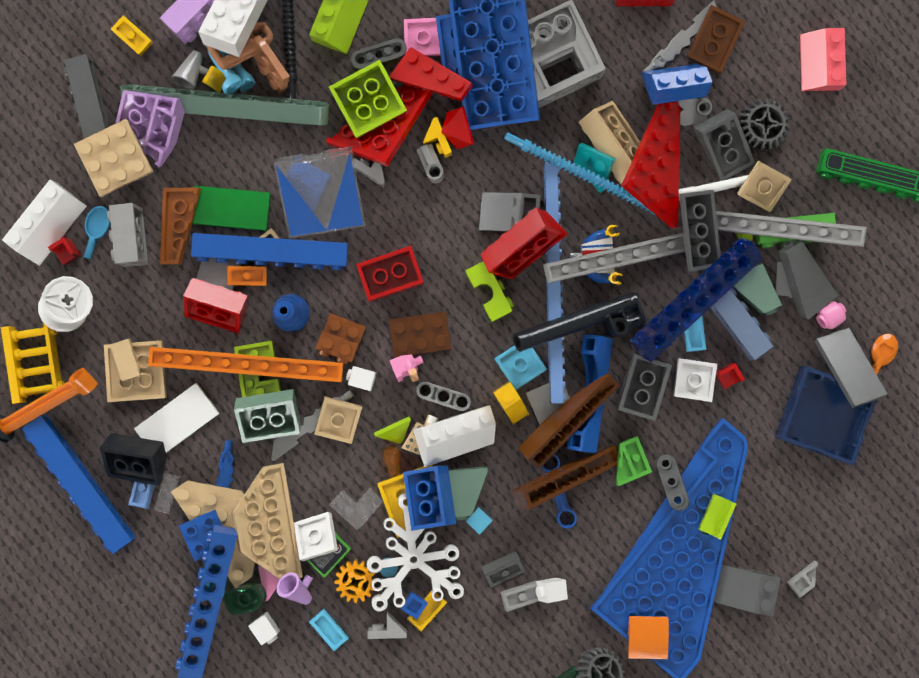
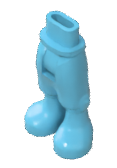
M218 50L223 57L229 55V53ZM209 53L217 69L222 71L226 78L222 85V90L226 95L233 94L238 89L241 92H245L255 85L254 78L243 68L242 63L228 70H223Z

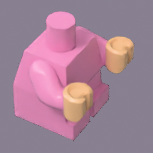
M404 355L389 360L398 382L403 381L405 376H410L412 382L419 380L417 366L424 363L421 356L414 359L412 355Z

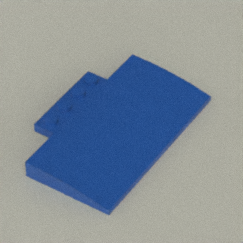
M449 0L451 14L436 16L441 61L444 67L470 81L473 85L462 101L470 130L540 120L526 0Z

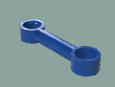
M553 454V457L557 460V466L554 468L556 469L560 466V460ZM544 465L542 466V469H543L544 471H546L547 473L550 472V471H552V470H554V469H546V468L544 467ZM565 492L554 497L559 511L557 513V522L563 528H571L575 525L577 517L574 511L569 508ZM564 511L573 514V521L568 525H563L559 519Z

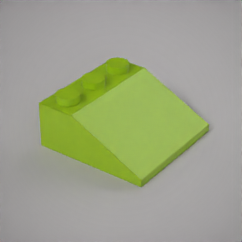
M380 60L329 86L335 101L356 138L407 112Z

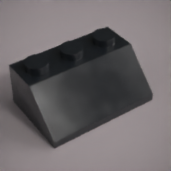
M111 433L99 449L108 477L157 486L161 485L167 458L162 441Z

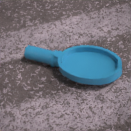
M103 206L94 207L86 217L85 231L90 238L83 257L88 259L92 257L97 239L102 238L110 227L107 217L109 210Z

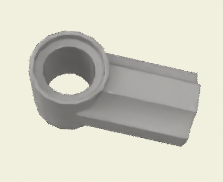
M432 144L421 146L416 151L429 181L435 184L442 182L444 171ZM433 170L440 171V175L437 177H432L430 173Z

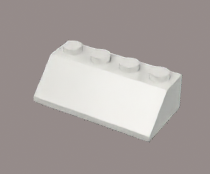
M49 180L2 241L19 254L40 266L51 252L48 247L65 235L87 206L57 182Z
M489 405L413 429L424 467L494 444L496 423Z

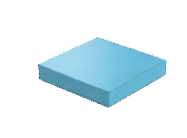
M514 345L495 358V361L515 390L547 370L533 348L519 352Z

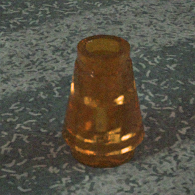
M397 446L384 448L382 457L389 475H399L401 473L400 450H398Z

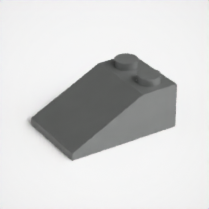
M726 109L693 127L701 146L721 181L755 164L736 113Z
M722 564L714 602L774 617L781 578L775 574Z

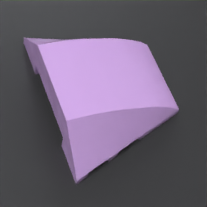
M124 90L116 123L124 119L129 121L145 155L149 154L160 168L177 143L185 111L178 98Z

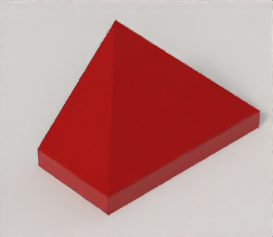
M460 107L447 112L441 133L456 149L473 145L474 141L465 108Z

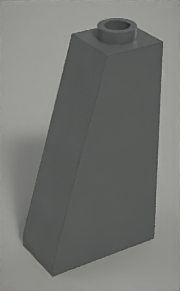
M793 239L787 241L778 252L797 313L800 317L809 320L834 300L838 294L804 243Z

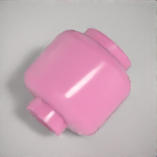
M831 301L817 312L816 320L822 328L834 329L846 320V308L841 303Z

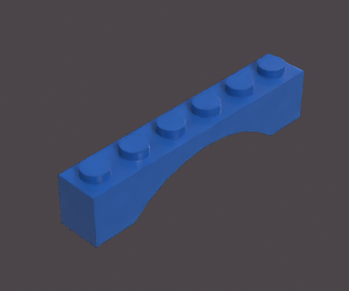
M583 335L581 355L585 367L586 386L608 373L613 338ZM604 402L568 439L567 449L597 453Z

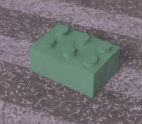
M294 389L236 398L234 412L242 443L300 434L301 420Z

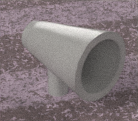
M193 50L173 74L172 80L181 87L195 90L199 73L206 75L209 70L201 65L203 55Z

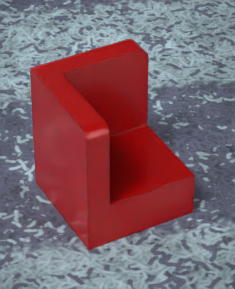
M65 237L48 247L50 251L56 253L63 265H67L81 256L72 240Z
M730 363L716 371V377L723 389L745 380L736 363Z

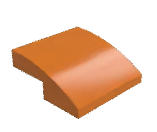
M629 616L628 658L668 659V617Z

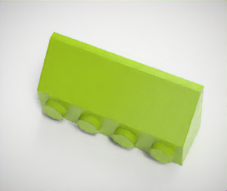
M323 0L309 34L311 40L347 55L369 0Z

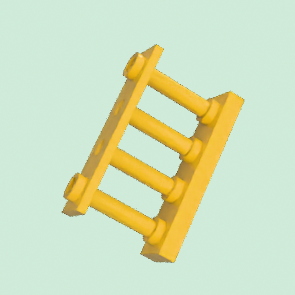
M44 323L42 328L24 331L15 330V327L11 326L1 327L12 404L25 403L28 396L48 393L65 383L61 378L55 339L57 331L49 328ZM45 335L47 346L26 350L18 349L17 341L20 339ZM48 354L49 365L29 369L21 368L20 360L22 358ZM51 373L52 384L31 388L24 387L23 379L25 377Z

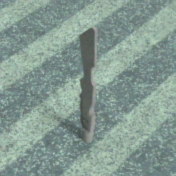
M715 0L692 19L695 22L686 31L681 30L669 42L665 50L661 49L643 72L663 68L666 62L673 61L675 55L680 54L682 48L689 46L690 37L698 32L708 8L711 5L716 7Z
M349 390L340 397H333V399L347 402L354 394ZM321 407L320 409H315L313 415L304 417L300 434L283 436L274 440L272 461L277 460L299 443L297 439L305 433L315 431Z

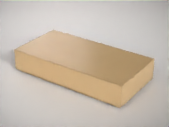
M126 339L110 344L121 381L142 376L131 340Z

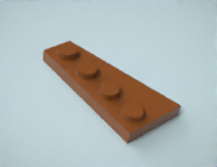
M163 188L160 264H182L201 188Z

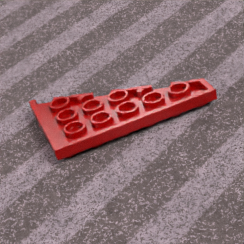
M405 84L400 88L397 86L395 89L407 112L358 138L355 137L349 124L344 125L340 128L341 131L331 139L328 137L326 143L332 147L388 167L433 94V91L428 92L422 90V88L411 87Z
M678 101L657 105L621 184L626 191L670 228H677L681 111Z

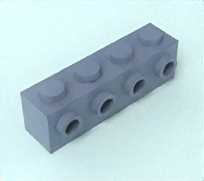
M727 284L723 285L704 300L750 361L756 360L773 347L771 344L772 339L759 328L760 323L758 320L749 315L747 312L749 310L744 302H740L737 299L736 291L731 286L728 287Z

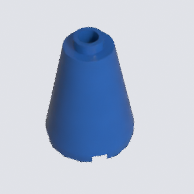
M283 295L276 300L272 307V319L275 325L283 331H298L309 320V306L298 295Z

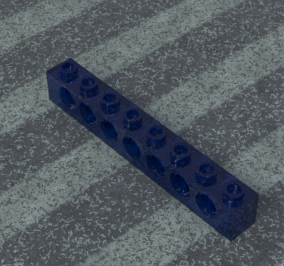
M744 238L736 241L732 247L723 253L719 259L709 266L670 304L665 306L656 317L652 318L644 328L638 331L630 341L639 355L649 362L655 360L762 260L754 242Z

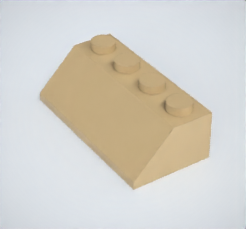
M611 101L593 109L579 121L583 132L592 141L595 149L616 158L611 171L615 179L622 184L640 145V140L615 103Z

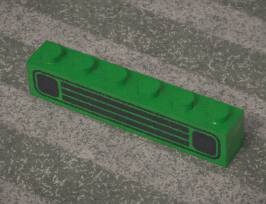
M829 148L821 151L816 169V174H820L821 178L828 180L836 178L843 184L856 183L859 188H875L876 192L887 194L888 192L895 193L894 196L897 198L911 197L914 202L919 203V171Z

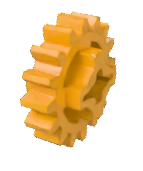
M357 559L354 560L353 564L347 561V567L342 565L340 567L342 572L336 573V576L339 577V579L334 581L335 584H339L336 591H342L340 597L342 598L346 595L347 602L351 598H354L355 603H357L358 598L365 601V595L371 597L370 590L375 591L371 585L373 579H375L372 578L375 573L370 572L364 566L365 561H362L361 564H358ZM356 569H360L365 573H359L356 571ZM348 572L349 578L343 582V577ZM353 577H355L356 580L362 579L359 581L358 585H356V583H351ZM369 580L368 587L364 591L363 583ZM348 589L355 591V593L349 592Z

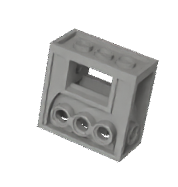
M569 0L528 20L539 108L602 78L606 68L573 0ZM567 58H571L578 74L550 87L542 70Z

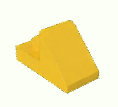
M435 117L423 141V146L438 141L435 144L439 154H443L446 158L452 155V151L446 137L441 133L442 128L438 118Z

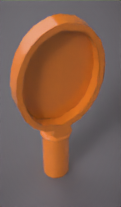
M892 334L881 335L872 346L871 358L874 362L872 368L876 375L881 370V366L889 364L897 354L898 341Z

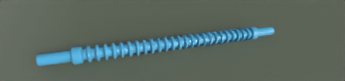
M508 132L506 133L504 139L521 147L522 151H529L530 155L534 153L535 157L539 156V159L544 158L545 162L548 160L549 164L554 163L555 167L558 165L559 169L564 168V171L568 170L569 174L573 172L574 176L578 175V178L583 177L584 181L587 179L588 183L593 182V185L597 184L598 188L602 187V190L607 189L608 193L611 191L612 195L621 196V199L626 198L627 202L631 201V204L635 203L636 206L640 205L641 209L649 210L628 191L624 190L622 186L619 187V184L614 185L613 181L610 183L609 179L604 180V177L600 178L599 174L595 176L594 172L590 173V170L585 171L584 167L581 169L580 165L575 166L576 164H571L570 160L566 161V158L561 159L560 155L557 157L556 153L551 154V151L547 152L546 148L536 147V143L532 144L527 139L524 141Z

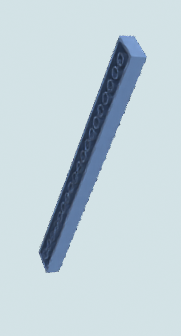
M545 162L544 207L545 211L559 224L561 220V213L558 212L561 205L560 201H558L560 196V189H558L560 177H558L560 169L558 165L555 167L554 163L549 164V162ZM561 241L546 252V264L560 261L562 249H559ZM546 279L547 321L563 316V309H561L563 304V297H561L563 285H560V281L547 283ZM564 337L548 342L549 383L551 384L550 403H563L566 400L565 393H563L565 388V381H563L565 376V369H563L565 359L562 357L564 352L562 341Z

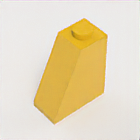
M511 382L504 384L493 392L513 424L529 415Z

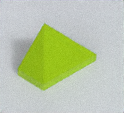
M410 416L374 432L376 437L401 444L404 441L411 418Z

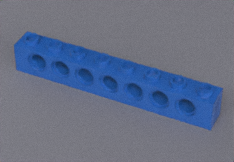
M214 525L213 530L208 531L206 542L209 543L208 550L204 549L202 561H205L203 568H199L197 579L200 580L199 586H195L193 598H196L195 604L190 605L188 616H191V620L186 622L184 634H187L186 640H182L180 652L183 653L182 657L177 658L175 670H178V678L203 677L237 539L235 528ZM220 545L223 546L224 549L221 551H217L214 549V547ZM217 564L220 567L217 569L210 568V565ZM212 582L215 585L213 587H207L205 584ZM202 601H209L210 604H209V605H202L201 602H202ZM198 619H204L205 622H204V623H198L197 620H198ZM194 637H199V638H201V640H199V641H194V640H192V639H193ZM195 655L196 658L190 659L188 656Z

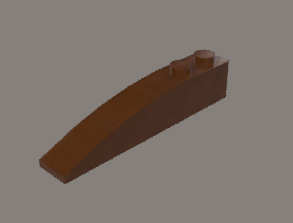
M608 373L592 382L557 408L518 449L528 461L540 469L620 385Z
M611 445L597 451V453H591L567 463L512 490L518 509L530 510L616 466L618 458L616 445Z

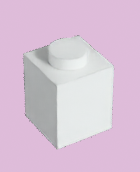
M353 366L352 370H348L346 380L349 381L348 385L372 391L377 372Z
M551 578L536 581L538 601L551 603L568 599L565 579Z
M268 612L258 617L248 626L261 645L266 642L269 645L275 641L280 631Z

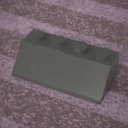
M714 190L679 194L688 272L722 267Z

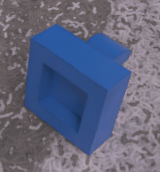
M411 591L401 609L415 619H418L428 602Z

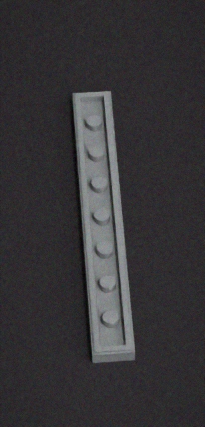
M716 211L718 231L864 247L867 227Z
M684 232L543 264L547 283L686 252Z

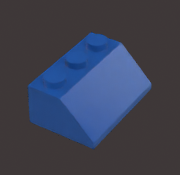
M698 64L644 71L641 73L652 105L707 97L712 85V79L707 67Z
M434 466L403 472L411 531L456 524L448 466Z

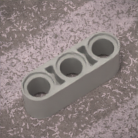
M422 382L417 387V395L420 398L446 407L464 411L471 404L468 395L436 384ZM423 385H428L431 388V393L428 396H423L420 393V388ZM441 391L449 393V399L445 402L440 401L438 398V394ZM461 396L465 397L468 401L467 405L463 408L459 407L456 403L457 399Z

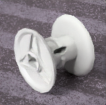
M62 276L53 279L46 285L38 303V313L42 322L49 328L58 332H69L77 329L84 323L93 306V296L89 287L83 281L74 277Z

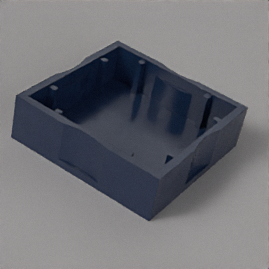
M800 366L775 438L834 460L854 465L863 441L865 427L871 418L877 400L852 409L834 376L808 366Z

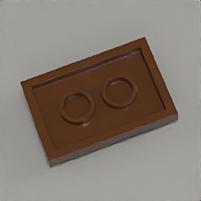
M711 5L686 58L699 65L706 66L707 69L717 74H721L745 21Z
M446 311L389 319L394 357L451 349Z

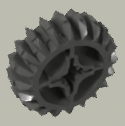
M758 99L756 103L751 102L749 107L746 106L743 109L745 113H741L739 116L742 119L739 120V123L743 126L741 128L745 133L744 136L749 139L747 141L748 145L753 142L752 149L757 148L759 145L760 151H763L765 147L767 150H771L772 146L778 147L779 143L785 141L784 137L789 135V132L786 130L791 125L786 122L790 118L784 116L787 110L783 112L780 110L782 108L781 104L778 107L775 106L776 100H773L771 104L769 99H765L764 102L761 99ZM762 111L760 119L751 120L754 112ZM770 113L774 115L777 121L771 118ZM763 121L765 125H768L766 128H764V125L761 124ZM751 128L757 130L758 136L752 131ZM778 129L775 137L766 139L769 130Z
M597 647L589 649L581 655L582 659L577 661L580 667L575 669L579 672V675L575 678H623V674L626 671L621 669L623 663L618 662L620 657L614 656V651H608V648ZM596 659L601 660L600 664L594 665L593 663Z

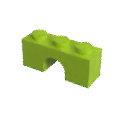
M484 261L465 270L474 289L481 285L491 288L493 298L483 304L491 322L512 312L511 308L514 305L510 297H505L502 292L505 288L501 280H496L494 274L488 272Z

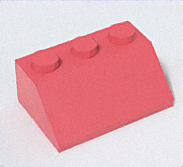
M825 28L800 34L801 91H837L845 87V28Z

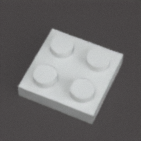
M678 358L673 396L712 402L717 364Z
M326 512L294 523L299 559L301 561L338 550L332 513Z

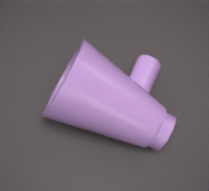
M287 573L279 580L277 593L281 597L307 605L312 600V596L307 588L313 578L306 575L304 580L301 581L297 574Z

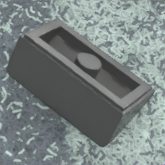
M516 551L482 566L483 573L490 587H494L526 572Z

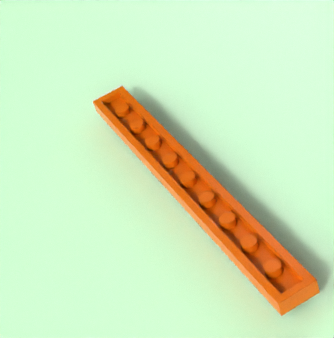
M159 347L149 348L148 366L332 382H342L344 363Z

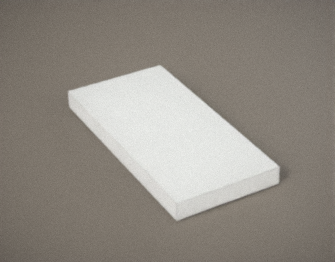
M195 383L134 429L141 438L162 441L167 453L220 413L199 384Z

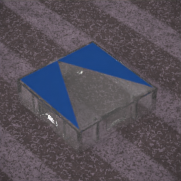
M352 146L326 150L318 154H301L275 159L274 168L289 239L366 226Z

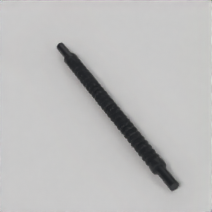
M281 0L284 3L282 4L284 8L282 10L284 13L282 17L285 19L283 20V24H285L283 26V29H285L283 34L286 35L283 37L286 40L284 42V45H286L284 55L287 56L284 59L287 62L285 63L287 67L285 70L290 76L288 97L289 99H296L295 81H297V74L295 72L297 69L294 67L297 64L294 63L296 61L294 57L296 55L294 52L296 48L293 47L296 43L293 41L295 39L293 36L295 34V31H293L295 27L292 25L294 24V20H292L294 18V15H292L294 10L291 9L294 5L291 4L293 0Z

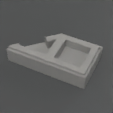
M815 560L787 581L799 598L815 587L816 567H818V563Z

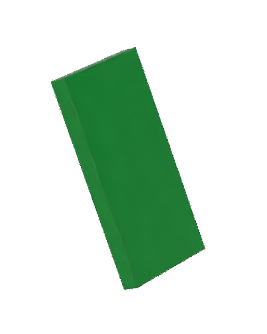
M194 186V188H201V193L192 224L267 231L271 193Z

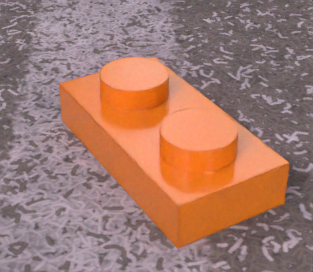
M227 266V285L266 286V267Z

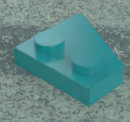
M581 143L579 144L574 163L577 166L580 165L581 169L584 167L585 171L590 170V173L594 172L595 176L599 174L600 178L604 177V180H607L616 158ZM597 184L593 185L598 192L602 193L604 191L602 187L598 188Z

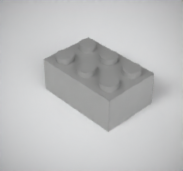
M134 203L109 205L110 211L107 212V217L111 223L109 238L113 242V249L111 250L112 260L115 264L124 267L148 265L143 208Z

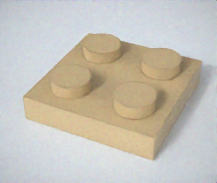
M758 160L737 194L771 212L792 179Z
M324 396L314 434L352 444L362 406Z

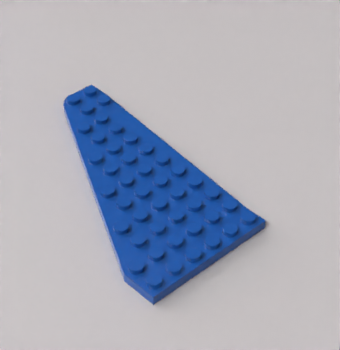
M721 418L709 432L681 474L690 500L688 508L684 511H676L670 506L668 498H665L603 593L590 607L627 640H629V616L668 617V659L651 660L673 678H686L701 659L733 513L721 540L699 530L698 527L713 493L736 503L748 451V443L745 436L724 418ZM681 497L675 500L676 504H680L682 501Z

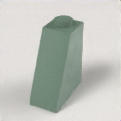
M763 263L724 280L728 287L731 286L737 295L759 314L766 313L768 316L777 312V307L782 306Z
M487 466L449 469L456 520H467L468 516H472L488 472Z

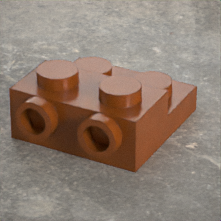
M330 313L315 349L320 350L318 354L329 358L330 354L336 356V361L341 363L353 362L366 326Z

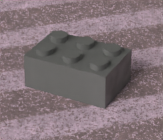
M631 354L615 409L656 421L672 365L637 354Z

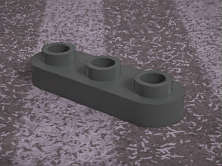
M395 38L357 50L352 54V65L355 69L361 70L378 60L385 64L401 59L406 54V44L403 40ZM400 47L401 50L400 52L396 53L394 52V48ZM380 52L383 54V56L381 58H377L376 54ZM360 58L365 60L363 64L358 63Z
M662 455L657 461V468L669 504L676 511H684L688 508L690 500L677 461L671 455ZM665 461H669L668 467L663 466ZM671 479H675L674 485L669 484ZM681 497L682 499L680 504H676L675 502L676 498Z

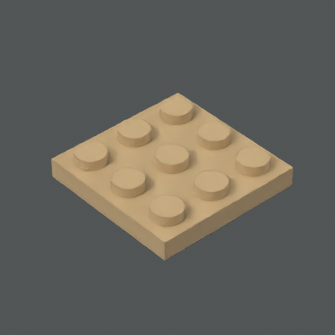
M127 119L74 144L100 197H104L154 172Z
M163 341L132 343L142 376L126 381H121L110 344L104 345L107 402L167 398L165 367L148 366L149 348H164Z

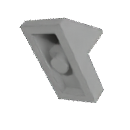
M353 159L352 166L354 169L384 188L386 184L381 164L374 162L370 168V164L364 159Z
M387 612V627H384V624H373L368 629V639L407 638V629L393 615Z

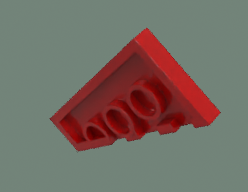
M412 47L409 48L389 76L391 81L402 82L411 87L416 86L424 91H433L441 96L463 101L473 87L470 81Z

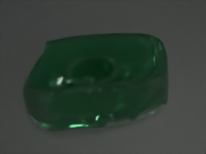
M247 583L226 592L223 600L230 614L243 615L258 610L265 602L267 592L264 586L259 583Z

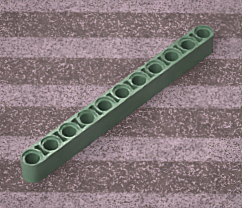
M131 84L120 87L121 98L124 90L178 98L187 114L309 125L328 124L329 104L321 101L243 94L226 95L221 92Z

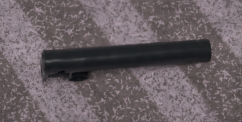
M631 292L513 334V342L516 349L522 352L528 348L539 346L600 323L603 324L604 330L609 337L616 338L630 333L635 328L644 329L647 322L637 295ZM615 324L618 326L619 332L615 329Z

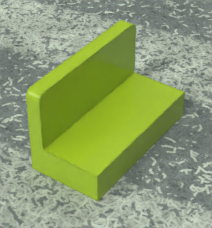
M713 493L698 529L721 540L736 503Z

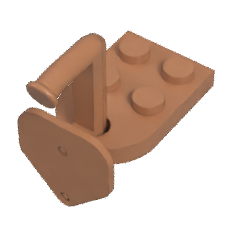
M256 22L239 57L232 54L223 57L218 49L205 45L215 62L223 70H228L254 56L261 74L266 75L269 79L271 88L277 91L279 95L287 91L290 76L269 47L273 40V33L265 22ZM262 32L265 37L262 38L259 34Z

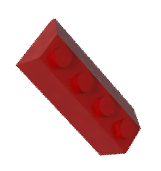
M535 208L529 211L528 215L522 220L516 222L510 230L502 234L497 241L489 245L480 255L489 273L512 280L568 234L548 212Z

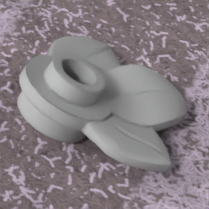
M694 98L678 101V104L683 109L680 112V125L693 124L694 127L706 121L707 115L712 110L710 100L707 98ZM701 104H703L705 107L703 111H700L699 106Z

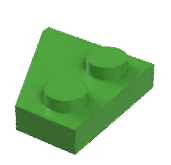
M638 436L618 443L617 486L652 472Z

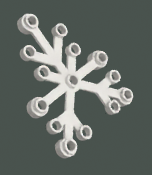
M406 493L401 494L398 498V504L404 512L406 531L398 526L392 518H386L383 525L386 530H392L404 539L408 544V550L399 544L396 538L389 537L386 540L387 548L395 550L403 557L381 560L377 556H372L367 560V568L372 573H378L382 568L403 565L393 578L373 579L371 583L373 590L380 591L383 587H387L382 594H377L372 598V607L376 611L386 609L388 605L387 600L393 592L394 605L396 607L404 606L405 598L402 595L401 581L411 569L419 568L431 577L433 589L431 596L435 601L442 600L444 596L440 589V584L448 590L450 597L453 599H459L464 594V589L460 583H451L446 579L447 577L457 579L460 576V570L456 566L435 571L425 563V561L444 558L448 561H455L459 557V550L455 545L449 544L442 551L423 553L430 544L436 541L435 533L428 531L416 548L415 541L424 529L411 531L408 505L403 504V500L407 499ZM392 521L393 525L392 527H387L386 523ZM429 534L434 535L431 541L427 540ZM394 540L395 545L389 546V541ZM450 551H455L453 557L448 556ZM413 556L417 557V561L414 563L410 562V558ZM377 562L379 566L375 569L372 568V563ZM452 570H457L455 576L451 575ZM380 582L381 586L376 588L374 587V583ZM454 589H459V594H453ZM435 592H440V597H434ZM402 598L403 601L402 603L397 604L396 599ZM378 601H383V605L381 607H378L376 605Z

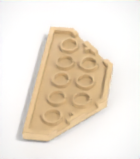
M284 463L264 466L232 512L234 527L237 531L238 551L278 579L291 572L302 578Z
M188 480L171 491L189 520L216 510L224 527L235 528L232 512L244 496L242 490ZM237 539L228 572V578L235 588L253 576L255 562L238 551Z

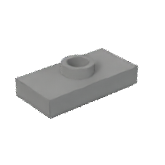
M536 581L500 592L505 611L508 612L539 602L536 596Z

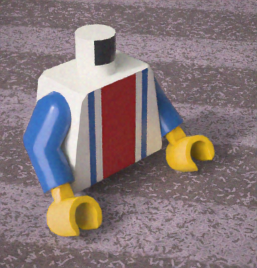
M610 225L607 229L592 233L580 245V253H570L569 258L613 249L612 237L619 236L620 233L613 234L612 229L618 226ZM614 268L586 275L597 283L612 282L617 285L622 283L616 281V277L622 276V274L614 272Z

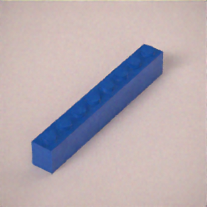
M193 233L191 256L197 258V261L208 262L210 258L216 259L217 263H228V260H235V264H247V261H255L254 265L266 266V262L274 263V266L285 267L287 263L293 264L295 268H305V265H312L313 269H324V266H331V270H343V267L348 265L349 244Z
M47 414L40 415L22 428L25 433V439L34 445L36 454L45 460L47 469L58 478L60 487L64 490L66 489L69 493L70 501L79 507L81 516L90 522L93 526L92 531L95 535L100 536L103 540V546L108 552L114 554L136 538Z

